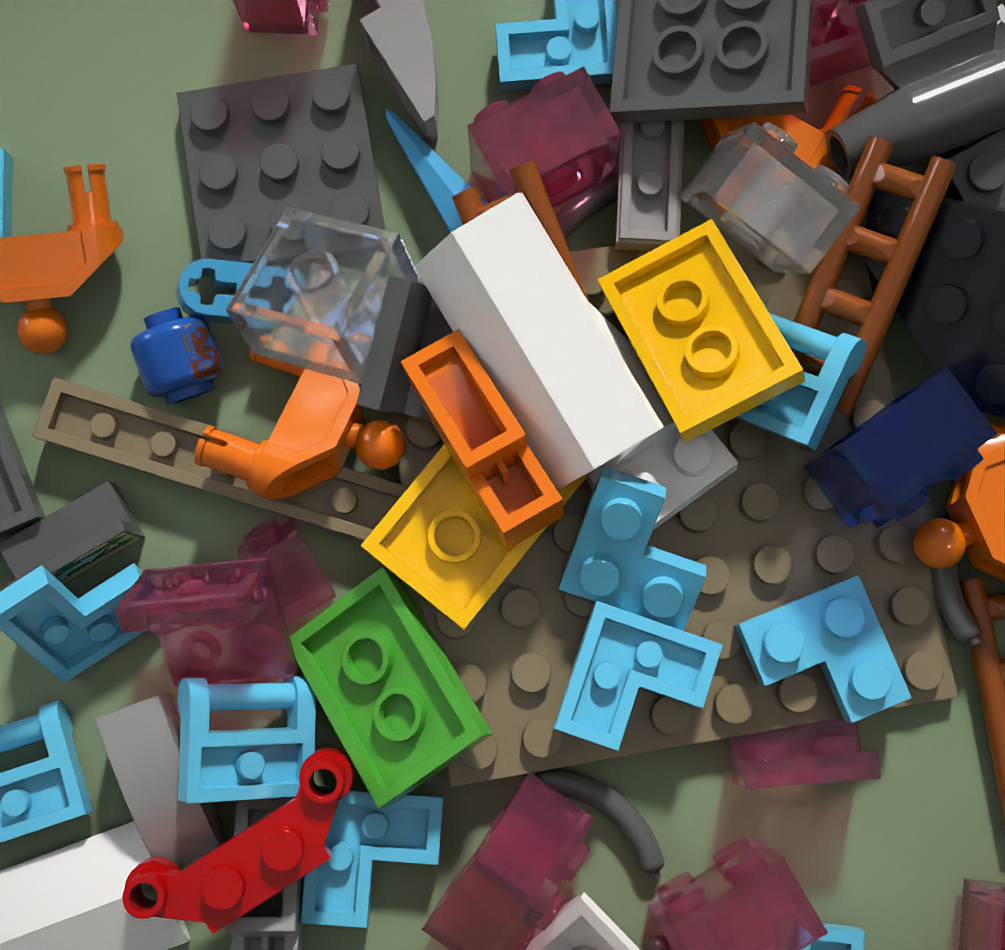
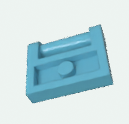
M769 313L791 349L824 360L825 363L818 377L804 372L805 382L735 418L816 451L849 378L858 371L863 362L866 342L864 339L847 333H842L839 337H835Z
M290 676L286 679L285 683L208 684L205 678H183L179 683L177 693V706L181 717L178 800L190 804L296 797L300 788V769L305 760L315 752L316 695L306 677ZM285 709L287 712V728L209 731L210 711Z
M62 700L39 707L38 714L0 726V753L44 739L49 754L47 758L0 773V843L94 811L72 736L73 723L71 715Z

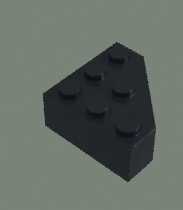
M876 189L871 199L865 228L897 239L913 201ZM943 198L896 311L957 407L1005 418V208ZM862 256L879 283L886 264Z

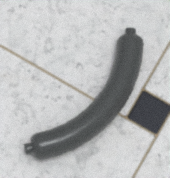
M618 171L587 189L556 214L565 241L584 222L617 200Z
M947 511L946 515L944 516V519L952 521ZM959 562L951 568H932L936 599L948 627L959 642H969L972 647L976 646L981 642L978 638L980 627L970 613L961 591Z
M551 769L537 772L536 776H530V787L536 786L539 793L570 797L582 801L603 813L619 828L629 842L640 869L645 873H649L651 879L661 877L659 870L664 867L665 861L660 846L645 819L621 794L590 776L574 771Z

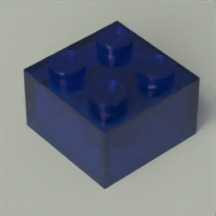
M946 367L900 395L803 467L849 528L871 521L875 528H878L893 518L899 521L913 513L931 498L927 490L940 484L945 479L951 482L979 464L984 457L978 451V448L997 435V432Z

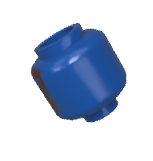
M180 307L160 311L143 319L147 330L137 334L132 339L130 345L143 385L149 395L153 397L165 396L167 404L171 405L216 389L213 380L220 376L224 366L212 330L206 319L197 316L183 318Z

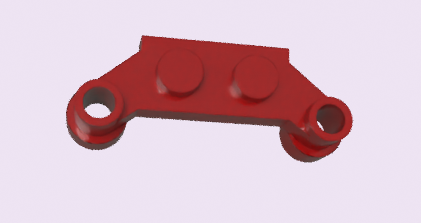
M322 748L313 752L300 769V788L295 798L182 870H180L175 862L165 857L156 856L145 859L130 872L126 879L122 895L124 908L131 916L138 919L159 917L205 923L213 935L328 861L333 853L326 844V839L338 803L348 794L354 781V768L351 760L345 753L334 748ZM319 769L331 771L336 777L337 785L332 789L318 787L314 781V772ZM141 883L153 886L157 892L158 899L151 900L146 898L141 891Z

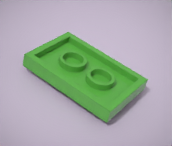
M381 567L285 640L378 809L390 807L493 734L404 584L385 567Z

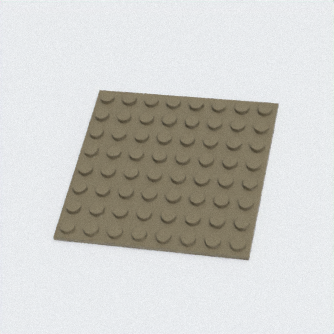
M839 210L719 229L761 301L767 305L769 313L794 321ZM614 245L570 252L589 302L627 338L597 279L650 251L614 250ZM850 251L835 289L871 302L873 293L867 264L861 255ZM420 276L403 278L424 284ZM387 281L369 283L375 327ZM824 313L818 330L835 337H839L842 333L856 337L860 326ZM883 342L852 415L834 410L816 451L733 418L715 427L712 431L738 461L737 470L651 533L647 545L707 565L705 582L684 629L685 632L723 644L703 709L639 688L618 751L553 728L594 605V601L559 590L561 576L593 493L586 479L564 505V517L550 524L530 548L518 588L502 583L464 631L420 596L423 618L493 733L490 737L447 766L451 787L843 718L820 664L767 686H759L734 625L859 575L912 697L884 710L958 697L940 608L935 595L931 567L923 564L914 553V535L922 523ZM389 412L391 422L397 425L404 435L406 446L402 458L398 461L401 485L409 487L441 449L444 442L433 422L405 414Z

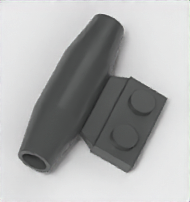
M868 0L854 6L872 69H876L894 90L828 131L826 135L828 154L835 170L842 178H852L869 135L893 143L894 146L887 164L903 167L923 162L932 156L940 155L1005 127V47L993 50L997 21L1001 20L996 0Z

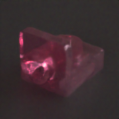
M287 518L280 523L273 519L256 526L244 537V544L237 549L242 571L281 629L337 596L334 587L301 537L299 528L292 518Z

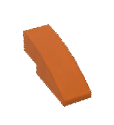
M459 329L400 361L403 370L441 439L506 549L511 548L564 517L562 497L528 446L526 433Z

